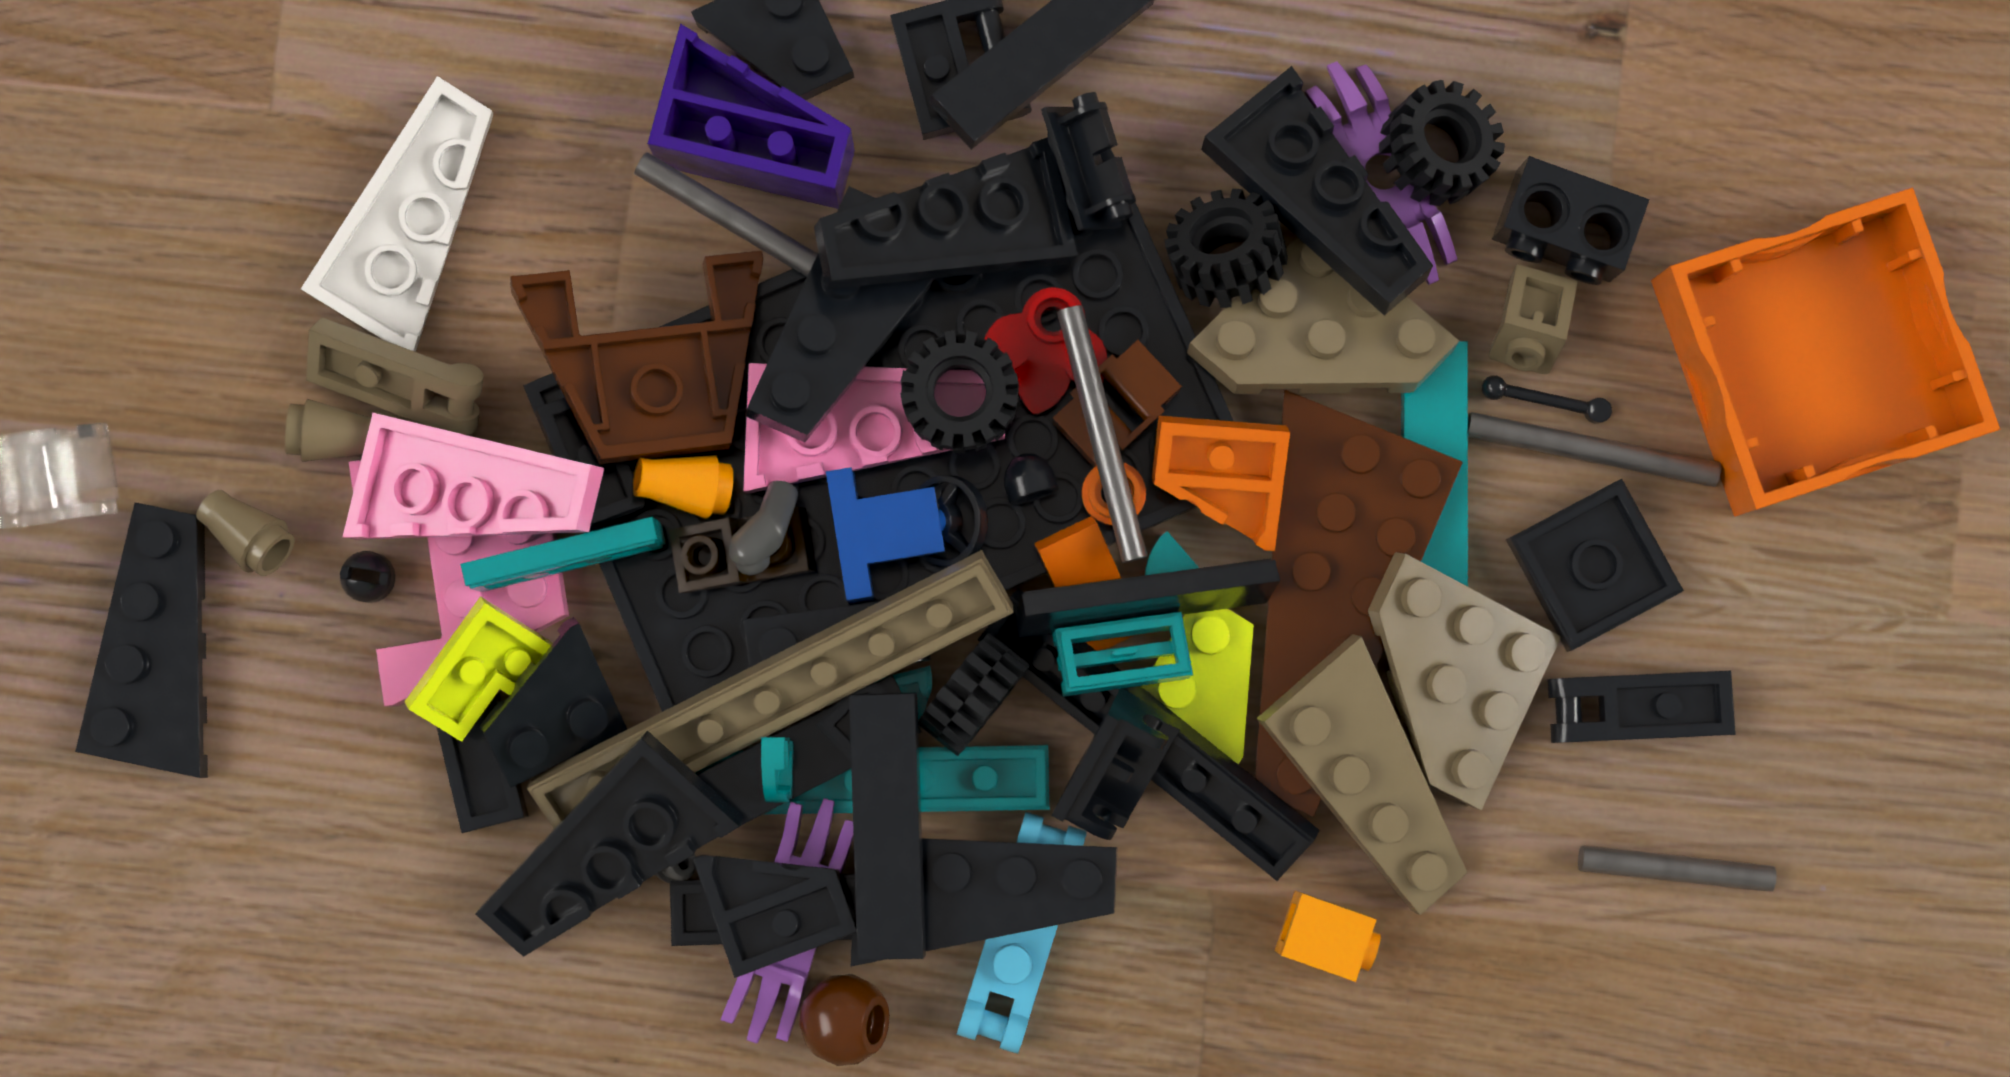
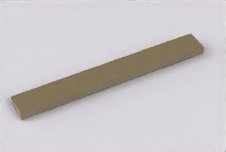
M981 550L531 778L527 790L552 827L555 828L647 730L695 773L760 740L761 737H766L1012 614L1013 603Z

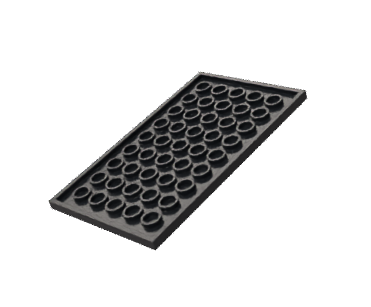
M1112 149L1100 154L1102 162L1115 157ZM1062 180L1063 189H1064L1065 198H1066V190H1065L1064 183H1063V180ZM1136 203L1131 204L1134 215L1120 221L1121 227L1116 229L1078 231L1074 216L1068 208L1078 256L1071 264L936 278L916 306L911 308L895 328L887 342L865 365V367L907 368L909 364L908 359L914 350L916 352L924 347L923 342L932 336L934 340L943 337L945 331L955 330V334H966V331L969 330L978 332V337L984 339L989 328L997 319L1010 314L1022 313L1026 302L1033 294L1045 288L1056 287L1071 292L1079 299L1084 308L1087 327L1103 341L1107 358L1113 354L1117 359L1133 343L1139 340L1182 386L1180 392L1166 405L1163 404L1161 406L1165 410L1161 416L1234 421L1214 376L1187 354L1189 344L1196 336ZM795 269L786 271L758 284L755 300L756 306L745 357V369L732 443L729 449L650 458L667 459L716 455L719 462L731 464L733 468V490L726 513L724 515L712 513L708 519H704L646 498L645 506L642 510L589 530V532L649 517L655 518L662 524L666 541L663 548L599 564L662 712L749 668L743 619L855 605L849 604L846 601L827 477L792 484L798 491V500L795 507H804L807 511L817 571L690 593H679L669 535L670 529L724 518L739 519L753 516L760 509L766 490L749 494L743 492L749 363L767 364L807 278V276ZM709 305L659 327L711 322ZM1050 310L1042 316L1041 324L1046 330L1051 332L1061 330L1058 311ZM954 368V369H951V370H970V369H966V368ZM553 373L523 385L534 413L536 407L565 397ZM1104 378L1102 384L1108 406L1133 432L1144 420ZM1071 380L1066 393L1060 401L1039 415H1033L1023 404L1018 394L1016 414L1012 423H1009L1005 429V439L989 442L987 448L976 451V449L965 450V453H953V450L853 471L858 499L917 490L925 481L936 476L954 475L962 477L978 489L985 502L988 514V528L984 543L979 551H983L1005 591L1047 574L1034 543L1090 517L1083 505L1082 486L1086 476L1094 467L1052 423V418L1073 399L1069 393L1076 388V383ZM1158 418L1124 450H1120L1123 462L1139 472L1146 486V500L1142 510L1137 515L1141 532L1197 508V506L1189 501L1179 500L1154 485L1152 470ZM1025 453L1037 454L1046 459L1054 472L1059 490L1032 502L1010 505L1004 487V473L1010 462L1015 457ZM949 482L935 487L936 500L939 499ZM960 488L956 505L961 510L963 516L961 533L967 542L970 543L975 528V515L970 499ZM1102 488V490H1101V496H1102V499L1104 500V502L1107 503V502H1106L1105 495H1104V491H1103V488ZM1096 521L1107 546L1117 543L1113 526ZM943 540L945 552L937 553V555L946 559H952L961 554L945 540ZM922 556L870 564L875 600L862 603L882 601L949 566L932 564Z

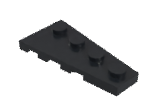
M1291 66L1205 135L1201 150L1249 194L1252 191L1260 194L1263 203L1269 200L1274 207L1275 214L1277 213L1278 220L1385 316L1428 278L1433 265L1389 202H1380L1366 182L1369 174L1355 155L1349 158L1332 134L1334 129L1333 123L1321 106L1313 107L1302 91L1304 82Z
M134 503L75 752L197 778H208V755H204L203 724L207 723V697L203 696L202 659H206V633H202V600L206 598L205 525L197 519L196 515Z
M647 730L482 904L475 915L524 957L586 920L594 911L617 897L618 899L639 888L645 880L669 866L672 868L694 855L697 849L718 836L722 838L740 827L744 817Z
M922 838L926 951L1115 913L1118 847ZM854 886V906H853V910H854V913H855V916H856V894H855V886ZM857 933L852 934L850 967L882 961L858 960Z

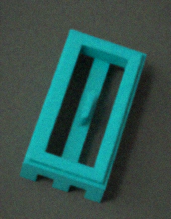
M1182 612L1058 628L1052 633L1054 646H1057L1058 671H1061L1063 679L1061 683L1063 697L1185 680L1193 675ZM1169 630L1172 640L1074 654L1072 648L1074 643ZM1173 655L1176 664L1078 677L1076 671L1079 668Z

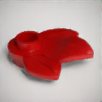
M1051 287L1036 292L1028 299L1022 313L1010 314L997 319L989 328L984 340H987L989 337L998 343V348L1003 353H1007L1012 360L1013 369L1018 377L1019 397L1033 415H1039L1056 405L1066 393L1071 380L1075 382L1062 330L1051 332L1046 330L1041 324V318L1047 311H1059L1064 308L1082 305L1074 294L1062 288ZM1088 329L1099 367L1107 359L1106 348L1103 341Z

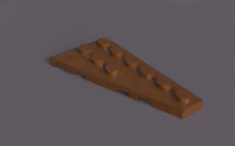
M1285 389L1282 425L1288 427L1290 439L1275 551H1272L1271 559L1276 561L1280 582L1268 600L1260 715L1352 634L1362 636L1375 668H1377L1384 651L1381 636H1377L1374 633L1368 613L1370 604L1395 552L1408 554L1419 561L1422 560L1463 463L1458 459ZM1259 722L1255 778L1292 808L1314 817L1321 798Z

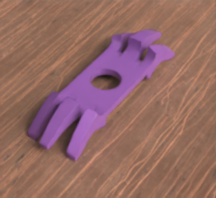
M1337 61L1327 65L1328 73L1338 92L1349 123L1342 125L1341 115L1316 85L1304 92L1314 108L1321 106L1334 125L1332 134L1349 158L1355 155L1364 169L1368 160L1374 156L1387 155L1391 157V153L1379 154V142L1386 137L1380 131L1382 125L1390 118L1388 115L1391 111L1389 99L1373 72L1366 64L1355 69L1357 77L1374 112L1368 114V104L1343 67ZM1367 180L1366 182L1380 202H1389L1432 263L1431 272L1425 280L1427 284L1430 285L1439 281L1428 236L1423 222L1420 223V221H1426L1446 265L1457 261V256L1442 212L1436 206L1430 205V195L1418 202L1410 198L1414 187L1410 184L1402 191L1397 186L1383 190L1375 188Z
M823 799L801 858L794 856L793 853L797 847L803 805L790 802L782 840L774 862L839 869L841 874L854 839L853 821L845 820L828 867L822 865L821 861L824 858L835 801ZM817 948L737 977L721 1020L731 1024L734 1023L755 976L759 975L762 976V982L747 1040L754 1043L759 1042L775 1007L783 983L789 985L790 989L776 1039L788 1042L802 1003L808 974Z

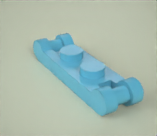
M1025 812L1016 843L1083 846L1087 831L1068 825L1066 831L1043 824L1044 817ZM1058 925L985 940L956 1035L975 1040L977 1035H981L1001 1042L1000 1049L1016 1054L1019 1053ZM990 991L1014 999L1009 1017L985 1010Z

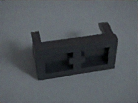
M1120 688L1065 786L1051 816L1062 822L1065 819L1094 836L1111 840L1117 831V827L1114 825L1121 828L1125 827L1135 806L1173 740H1175L1183 721Z

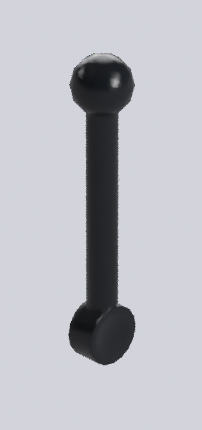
M1497 375L1487 377L1482 383L1483 394L1491 400H1498L1505 396L1582 413L1589 422L1594 424L1607 421L1612 414L1611 404L1604 398H1595L1585 402L1505 383L1503 378Z

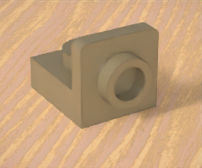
M1516 264L1509 279L1500 327L1490 346L1489 358L1508 364L1521 371L1549 374L1567 341L1578 281Z

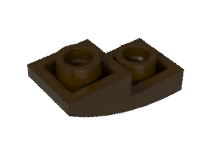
M794 508L783 543L770 556L768 567L756 575H746L737 570L735 562L729 556L732 536L752 516L739 519L724 518L670 529L669 535L679 593L717 589L817 571L806 508Z

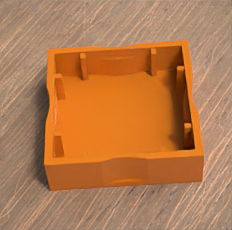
M1913 187L1826 215L1811 226L1794 233L1777 237L1755 238L1672 265L1651 280L1715 462L1721 463L1720 478L1734 517L2001 430L1970 343L1962 334L1950 310L1945 290L1944 272Z

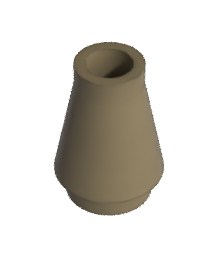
M310 399L306 400L305 405L290 404L286 419L285 452L289 455H301L302 462L363 455L371 417Z
M216 490L210 493L197 510V519L208 527L244 572L255 571L260 576L270 575L282 566L293 550L295 539L287 531V523L284 520L232 498L223 490Z

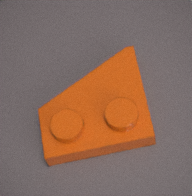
M1159 416L1152 480L1154 485L1179 500H1187L1199 507L1201 513L1222 525L1226 523L1251 538L1255 545L1265 551H1275L1290 431L1286 425Z

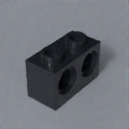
M1529 156L1516 170L1492 240L1505 244V252L1517 259L1531 263H1541L1544 258L1566 266L1565 274L1577 281L1592 285H1599L1602 283V280L1611 282L1625 271L1650 199ZM1538 202L1544 205L1550 212L1551 226L1548 228H1538L1532 225L1524 213L1525 203ZM1595 223L1606 229L1610 236V248L1608 250L1596 249L1588 243L1584 234L1585 224Z

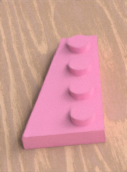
M749 363L747 407L767 364ZM864 367L857 375L853 384L806 442H802L746 417L743 492L749 494L767 490L768 485L773 481H785L790 484L824 478L826 477V471L852 467L853 471L950 451V449L943 448V450L932 447L929 441L926 439L922 440L917 435L911 423L908 422L900 395L902 390V373L907 368ZM949 370L938 379L934 390V398L937 405L945 413L956 417H964L976 412L983 404L986 396L983 380L972 370ZM1005 434L998 440L1005 439Z
M372 413L343 538L363 540L589 532L604 468Z

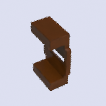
M1139 340L1133 343L1117 359L1112 354L1098 367L1100 375L1108 381L1144 420L1132 432L1109 407L1121 451L1165 412L1161 406L1163 404L1166 405L1175 397L1182 387ZM1076 387L1069 393L1073 399L1052 418V423L1093 467H1096L1097 464Z

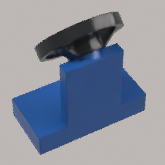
M852 467L826 471L846 601L849 604L875 600L870 564L922 556L932 564L951 566L977 553L984 543L988 528L986 505L978 489L962 477L954 475L936 476L925 481L917 490L858 499L855 474ZM949 482L939 499L936 500L935 487ZM960 488L970 499L975 515V528L970 543L967 542L961 533L963 516L961 510L956 505ZM943 540L961 553L952 559H946L937 555V553L945 552Z

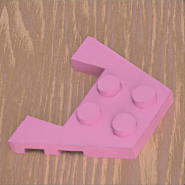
M360 460L349 462L353 492L361 463ZM557 533L427 537L442 637L436 640L376 649L384 706L392 707L405 703L404 701L480 596L537 633L568 617L569 611L563 573L480 592L465 586L460 565L558 540Z

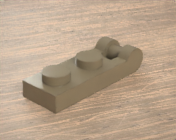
M323 317L309 329L306 381L427 426L464 435H470L477 430L480 411L474 400L482 393L484 379L483 372L477 366L469 363L450 365ZM436 392L438 394L449 397V399L445 400L443 398L435 396L434 394Z

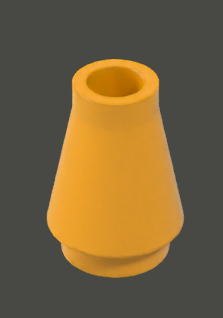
M716 455L667 459L639 458L633 477L634 496L649 498L704 519H708L712 513L724 515L729 507L733 490L732 465L719 462Z

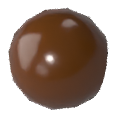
M854 974L830 976L812 988L801 1006L799 1025L805 1045L815 1056L836 1066L859 1064L882 1047L889 1028V1007L884 995L874 984Z

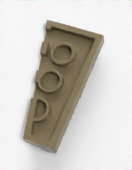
M1352 634L1257 717V720L1410 910L1421 915L1467 874V870L1362 636Z

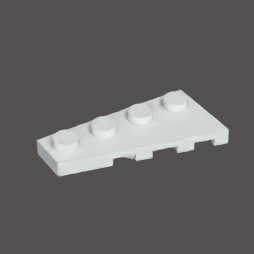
M437 76L301 287V290L382 340L416 352L493 118L492 110Z

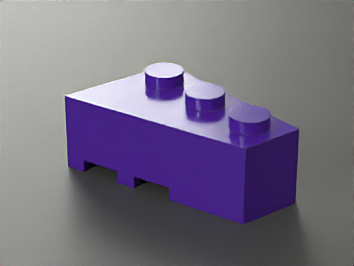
M680 23L647 143L652 155L678 171L839 209L855 152L851 128L783 86L779 88L750 70L748 64L733 55L729 57L701 40L697 33Z

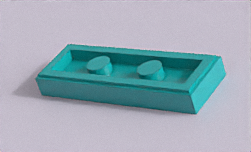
M653 517L460 565L465 586L476 591L486 592L663 548L666 541L661 522Z

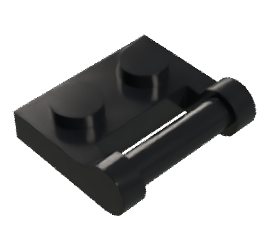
M945 0L890 15L923 140L955 132L929 102L933 93L969 66L958 23L975 21L984 53L1005 37L999 16L1004 11L1002 0ZM1030 103L1009 120H1014L1032 111Z

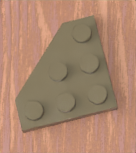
M1297 237L1286 249L1288 260L1287 265H1282L1284 274L1280 280L1277 281L1269 278L1272 289L1264 295L1257 289L1252 290L1253 301L1242 304L1240 296H1237L1232 301V307L1225 308L1190 342L1187 354L1233 394H1260L1262 389H1298V394L1350 393L1352 388H1387L1388 393H1413L1454 351L1459 340L1408 297L1404 298L1384 316Z
M1395 552L1370 604L1368 613L1375 635L1381 636L1390 670L1386 671L1400 720L1405 721L1407 724L1415 757L1428 786L1470 807L1482 810L1561 636L1408 554Z

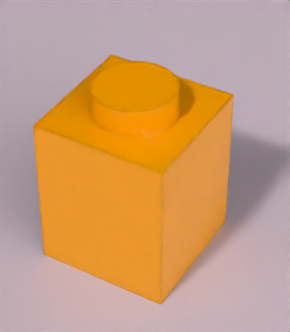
M1295 890L1274 951L1283 957L1356 982L1360 969L1366 971L1371 969L1379 949L1381 934L1373 932L1377 919Z

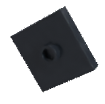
M1622 479L1611 483L1506 539L1556 633L1561 636L1560 640L1567 652L1586 644L1684 591Z

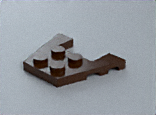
M762 250L705 256L703 270L711 322L582 336L579 334L570 270L511 276V294L600 465L634 461L639 458L650 459L729 449L732 443L745 369V357L756 306V294L764 260Z

